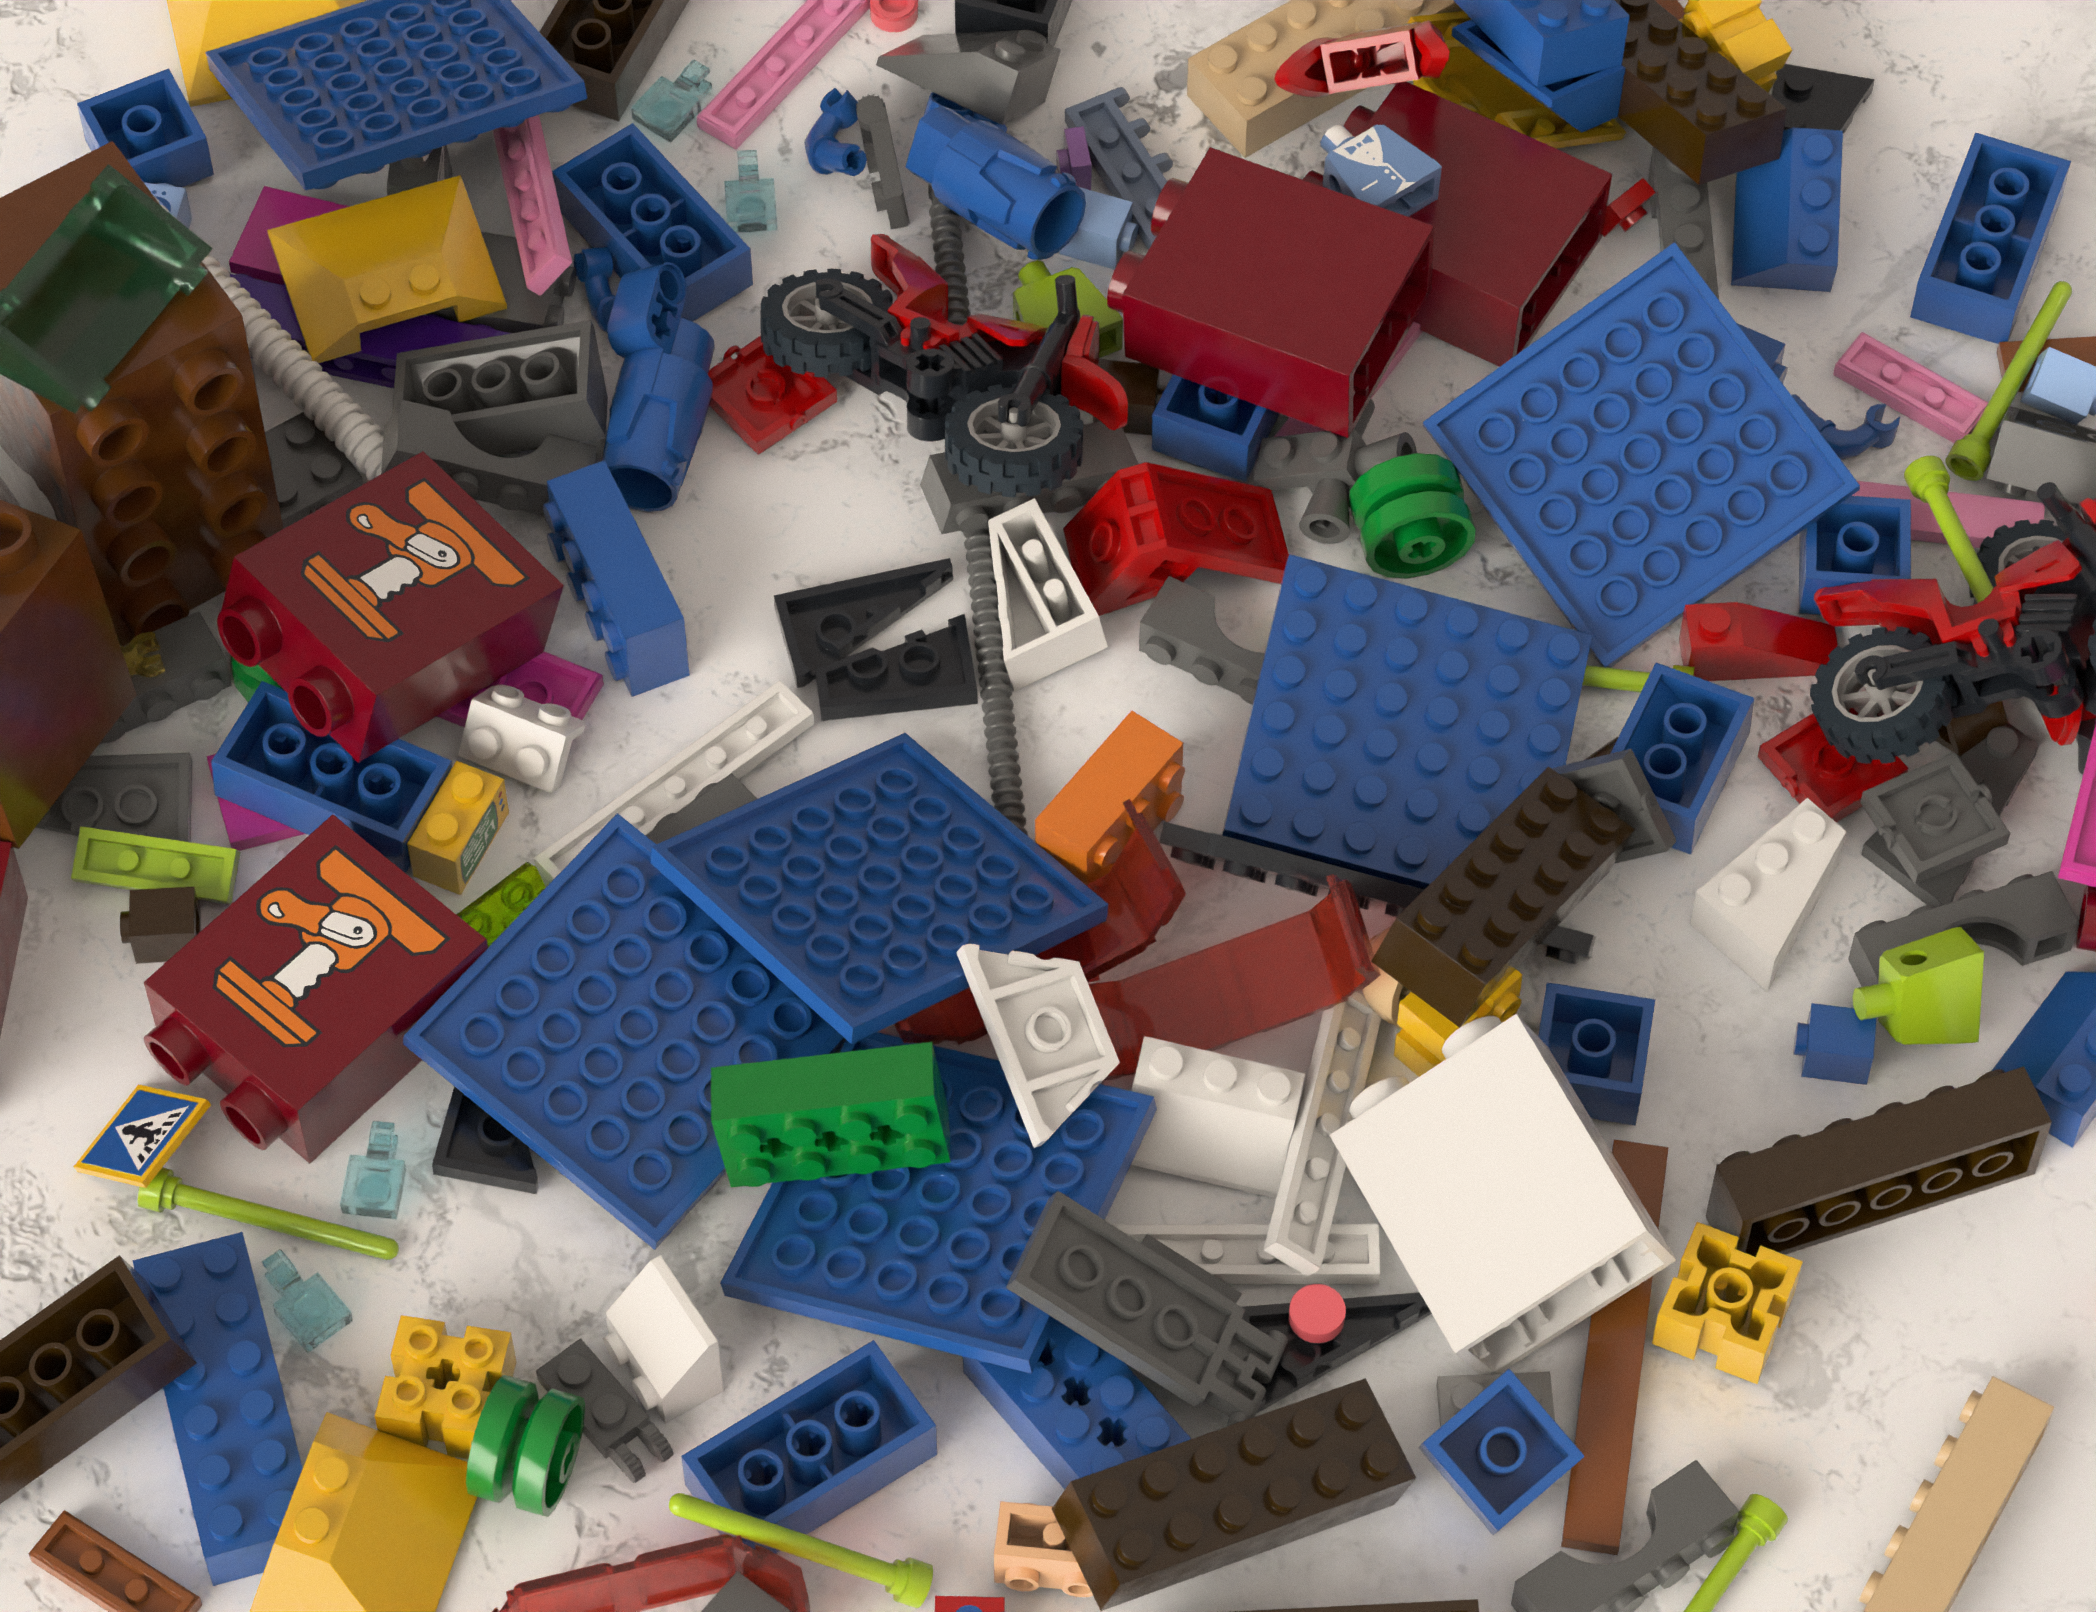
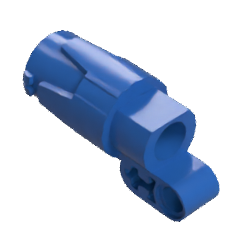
M934 92L930 94L924 116L919 119L905 167L932 186L934 195L941 204L1016 250H1029L1028 258L1033 260L1048 259L1064 248L1078 231L1086 208L1085 193L1080 187L1075 185V178L1069 173H1056L1057 165L1008 134L1005 124H999Z
M672 262L635 270L622 276L607 328L608 340L612 349L617 355L624 358L609 409L610 420L602 461L605 460L628 507L633 510L646 512L663 511L673 506L677 500L697 441L702 434L713 393V382L708 376L715 350L714 339L707 330L697 323L681 318L687 295V285L683 272Z

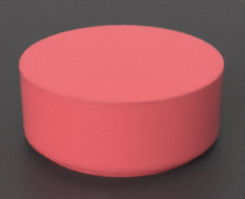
M870 0L871 20L876 27L886 32L905 31L917 21L918 0Z
M1312 1284L1301 1288L1292 1297L1289 1307V1323L1293 1332L1299 1338L1310 1343H1325L1339 1335L1344 1326L1345 1302L1335 1289L1326 1285Z

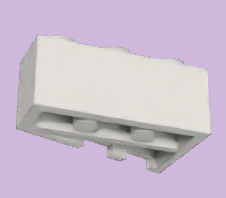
M1035 498L988 520L994 577L999 603V620L1002 629L1004 663L1014 692L1107 648L1099 616Z
M1806 798L1696 891L1690 925L1768 992L1783 960L1794 946L1797 935L1808 915H1811L1839 865L1846 830L1811 800Z

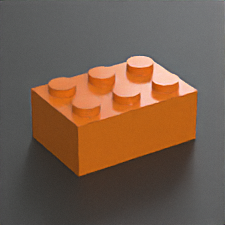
M1131 711L1035 819V843L1097 895L1099 893L1106 895L1116 884L1121 868L1129 858L1133 857L1136 859L1141 856L1152 839V832L1163 820L1165 822L1171 821L1180 810L1184 801V796L1181 794L1182 778L1185 774V767H1183L1184 743L1136 712Z

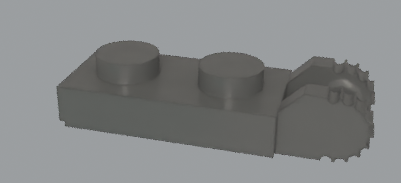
M868 94L866 97L862 96V99L858 100L856 112L869 174L879 172L881 181L871 183L877 212L887 210L891 229L905 227L910 224L885 102H883V98L881 99L879 95Z
M581 1338L536 1370L537 1379L547 1392L553 1388L584 1398L585 1419L583 1433L604 1458L610 1457L633 1483L646 1476L642 1462L626 1445L638 1436L652 1455L661 1462H665L674 1455L669 1442L654 1423L650 1421L649 1415Z

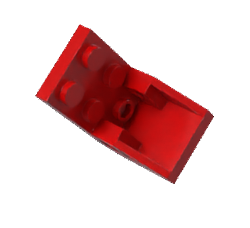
M1149 462L1118 470L1063 528L1072 568L1098 616L1154 598L1168 576L1184 582L1198 567L1281 584L1289 556L1272 490Z

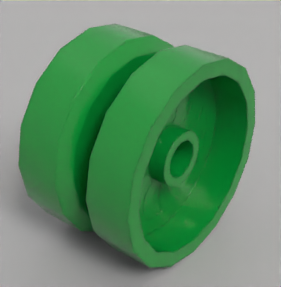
M1415 453L1394 457L1375 465L1365 472L1350 489L1349 505L1355 525L1360 530V543L1365 560L1373 572L1387 578L1408 579L1429 575L1447 568L1465 556L1475 542L1476 528L1470 509L1464 501V489L1459 473L1452 461L1439 455Z
M503 1375L495 1383L487 1397L474 1433L466 1473L468 1494L500 1503L513 1492L516 1508L549 1517L560 1502L574 1468L584 1428V1398L552 1388L539 1400L536 1384Z

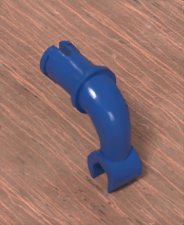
M834 88L824 96L820 104L823 113L815 122L804 141L809 164L818 174L828 175L833 172L856 176L866 166V154L864 151L859 150L860 147L858 145L839 143L835 138L840 129H846L858 120L856 112L858 101L848 90L842 96Z
M608 247L582 249V253L574 254L573 263L576 268V276L579 281L585 282L586 296L593 320L607 333L608 321L616 296L612 294L608 282L613 272L612 256Z
M1792 395L1840 460L1856 457L1871 446L1885 448L1894 442L1900 416L1892 423H1881L1886 404L1871 406L1867 410L1864 423L1853 430H1839L1831 420L1825 421L1819 417L1798 395Z

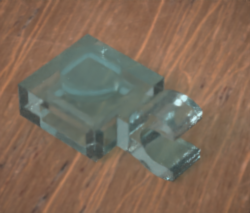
M694 59L684 68L674 82L661 76L631 107L632 119L671 143L701 111L700 100L712 89V84L704 79L710 73V69Z
M757 150L737 151L739 180L724 181L727 224L736 233L777 230L774 178L759 179Z
M373 1121L366 1156L350 1154L340 1201L342 1214L397 1219L407 1169L404 1160L394 1159L398 1145V1135H394L395 1123Z
M281 1249L262 1261V1265L268 1271L265 1273L266 1279L282 1296L281 1299L273 1304L274 1314L307 1353L353 1321L351 1311L318 1272L304 1282L293 1263Z

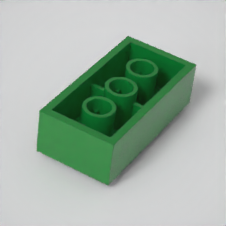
M932 1042L711 1068V1123L731 1188L741 1186L758 1187L767 1183L793 1180L811 1181L821 1177L854 1173L870 1174L880 1170L906 1167L924 1168L933 1164L951 1162L949 1108Z

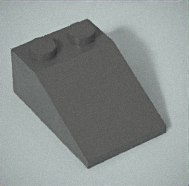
M1030 30L922 35L879 56L876 66L1003 125L1045 103L1061 49L1046 43V38L1043 35Z

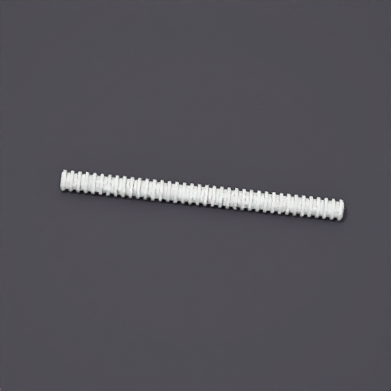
M161 205L242 314L250 357H253V362L258 367H263V372L269 378H273V382L277 387L283 388L284 394L288 398L294 399V404L299 409H304V414L310 420H314L315 426L318 429L325 431V436L330 441H335V446L341 452L346 453L348 460L352 463L356 462V468L360 472L366 473V478L369 481L381 475L384 430L379 425H374V420L368 414L363 413V408L357 403H353V398L349 394L343 393V388L338 383L333 382L332 377L327 372H322V367L316 361H312V356L308 352L302 351L301 345L297 341L291 340V335L286 330H281V325L275 319H271V314L265 309H261L260 303L251 298L250 293L245 288H240V283L234 277H230V273L224 267H220V262L214 257H210V252L205 247L200 246V242L194 236H190L189 231L184 226H180L179 221L169 214V210Z

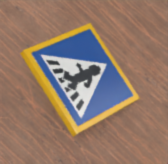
M138 1084L73 1167L80 1173L147 1188L209 1109L211 1103L207 1099Z

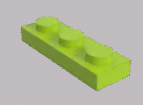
M80 826L71 879L80 883L128 890L195 886L198 900L231 905L241 852L233 848Z

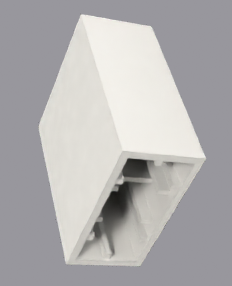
M1517 1014L1503 1023L1498 1017L1486 1016L1463 1025L1449 1036L1442 1047V1053L1446 1060L1410 1083L1405 1077L1394 1076L1369 1086L1350 1105L1349 1111L1353 1120L1330 1134L1332 1141L1454 1353L1480 1375L1500 1374L1677 1261L1548 1046Z

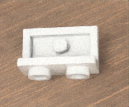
M507 685L492 686L471 700L458 756L553 793L561 786L572 740L583 733L586 722L571 716V712L563 706L549 703L540 704L524 697V693L517 688Z

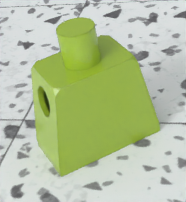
M1037 260L1026 264L1020 270L1018 278L1023 286L1013 292L1014 320L1048 328L1058 314L1055 279L1061 275H1071L1075 277L1077 302L1081 317L1083 314L1094 316V321L1099 322V358L1122 350L1123 318L1118 311L1108 307L1107 299L1079 268L1071 267L1051 275L1045 263Z
M1962 927L1951 928L1886 950L1879 959L1878 984L1855 988L1853 991L1855 1013L1860 1020L1878 1018L1880 1024L1895 1041L1904 1045L1979 1042L1984 951Z

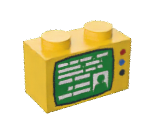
M456 760L407 843L413 877L458 895L462 894L509 814L503 778Z

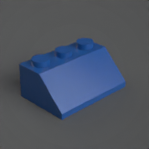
M1472 19L1452 27V37L1581 133L1618 117L1626 69L1624 66L1620 65L1536 87Z
M1794 127L1784 130L1779 159L1736 173L1731 271L1732 286L1831 292L1838 267L1843 131Z
M1656 662L1611 753L1632 749L1677 840L1671 848L1691 855L1750 734L1754 698Z
M2065 972L1992 1069V1071L2002 1069L2008 1072L2024 1066L2052 1121L2048 1133L2072 1148L2096 1117V972Z

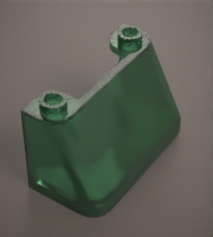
M109 164L91 183L89 192L83 196L78 204L74 205L63 222L9 285L0 291V375L74 414L82 406L90 412L96 408L112 388L111 385L104 381L175 295L182 291L186 296H189L209 271L201 264L213 249Z

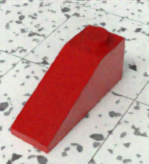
M1739 602L1685 605L1679 636L1683 666L1695 667L1694 676L1706 681L1815 676L1821 664L1826 665L1830 660L1828 655L1838 647L1835 626Z

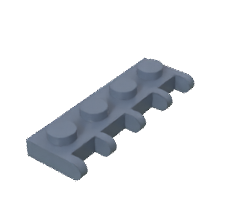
M1119 87L1066 108L1065 123L1069 128L1084 126L1091 163L1113 197L1133 202L1132 223L1138 224V235L1149 250L1157 237L1151 233V220L1159 194L1167 182L1163 173L1172 168L1173 161L1167 153H1161L1153 157L1150 156L1140 141L1141 138L1150 132V126L1144 118L1131 122L1127 121L1119 108L1129 102L1130 96L1125 88Z

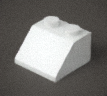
M659 1255L644 1267L606 1311L608 1335L603 1337V1341L615 1364L618 1367L626 1364L634 1375L635 1379L631 1381V1384L643 1407L646 1410L655 1407L666 1424L723 1392L724 1389L718 1340L662 1256Z

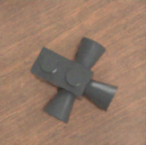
M1372 399L1368 402L1349 438L1327 430L1262 438L1253 478L1257 486L1270 490L1308 486L1313 495L1299 522V528L1306 537L1314 541L1334 544L1346 540L1350 535L1349 494L1357 479L1377 464L1394 457L1417 453L1414 440L1407 432L1368 445L1365 444L1362 436L1375 410V404Z

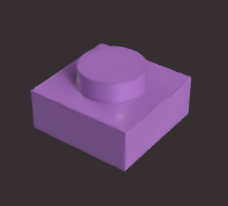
M1084 126L1064 129V149L1056 150L1058 173L1062 174V172L1071 174L1076 180L1075 185L1091 190L1092 164Z

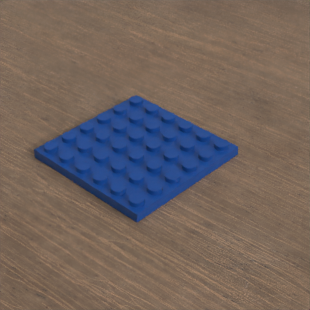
M367 0L205 52L209 70L305 191L326 189L335 185L338 180L360 173H375L383 169L387 164L405 158H421L428 155L433 149L454 142H470L481 133L500 127H515L522 124L527 118L545 112H561L568 109L571 104L587 99L584 80L511 0Z
M1675 242L1422 422L1425 430L1446 458L1452 461L1460 477L1573 629L1592 635L1590 651L1600 665L1607 668L1617 664L1683 616L1685 605L1701 604L1860 490L1859 483Z
M1289 554L1222 836L1425 890L1548 766L1555 768L1566 765L1592 635Z
M906 733L651 847V864L851 1044L969 988V983L956 953L963 945L969 943L979 945V950L1007 955L1011 951L1037 955L1107 921L1108 903Z
M617 813L404 1035L403 1045L656 1250L726 1173L711 1123V1068L832 1054L841 1047L846 1039L651 864V847L656 844Z
M876 1032L853 1044L846 1040L840 1053L922 1042ZM933 1045L949 1108L951 1162L933 1164L924 1168L906 1167L880 1170L870 1174L854 1173L821 1177L811 1181L793 1180L772 1183L720 1284L724 1296L1032 1374L1057 1320L1008 1290L1006 1286L1048 1199L1057 1191L1071 1198L1100 1218L1106 1219L1157 1111L1154 1096L1099 1084L1042 1146L1034 1148L1000 1061Z

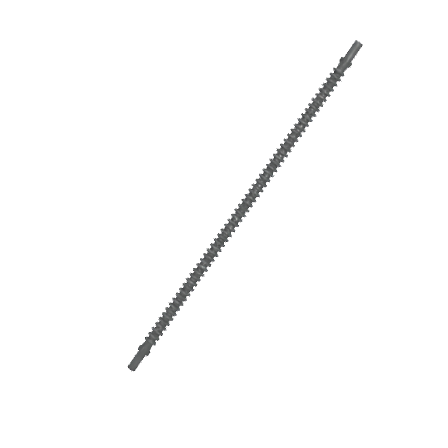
M928 184V195L933 204L929 209V216L932 218L930 227L933 229L931 236L934 241V262L937 264L935 271L948 283V321L963 326L967 322V316H971V312L968 309L969 299L966 297L968 295V288L965 285L967 282V277L964 274L966 266L963 263V242L960 239L962 236V231L959 228L961 221L957 213L938 201L932 186ZM986 525L973 532H963V535L966 538L964 547L967 549V553L965 556L969 563L967 566V572L970 575L968 584L971 587L969 594L973 600L971 603V610L974 612L972 621L976 625L973 632L977 637L975 640V647L978 649L976 659L980 663L977 667L978 673L981 675L979 685L983 688L980 692V697L984 701L981 705L982 711L985 713L983 723L987 726L984 730V735L988 739L986 742V749L989 751L987 762L991 765L988 773L992 777L990 788L994 791L991 795V800L995 804L994 808L1028 836V832L1024 828L1026 818L1022 815L1025 811V805L1021 802L1024 797L1023 791L1020 789L1022 779L1018 776L1021 772V767L1017 763L1019 753L1015 750L1018 746V741L1014 737L1016 727L1013 725L1015 715L1011 711L1014 707L1013 701L1010 699L1012 689L1008 686L1011 681L1004 663L997 585L994 577L989 525Z

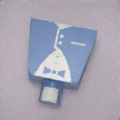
M1338 124L1331 127L1322 137L1320 146L1328 153L1325 158L1323 187L1407 217L1438 199L1442 166L1385 125H1375L1354 137L1343 125Z

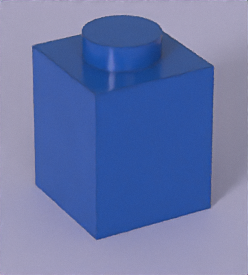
M1811 1003L1807 1023L1797 1022L1793 1055L1803 1056L1801 1077L1867 1085L1874 1058L1877 1018L1860 1020L1854 1008Z

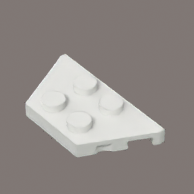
M969 943L963 945L956 952L1032 1145L1034 1148L1042 1146L1120 1063L1079 961L1055 957L1043 960L1030 953L1011 951L1007 955L979 950V945Z

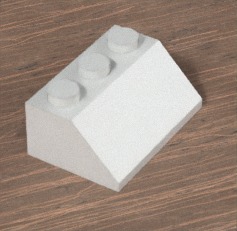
M1144 1036L1131 1091L1154 1096L1157 1111L1131 1165L1276 1198L1296 1120L1305 1073Z

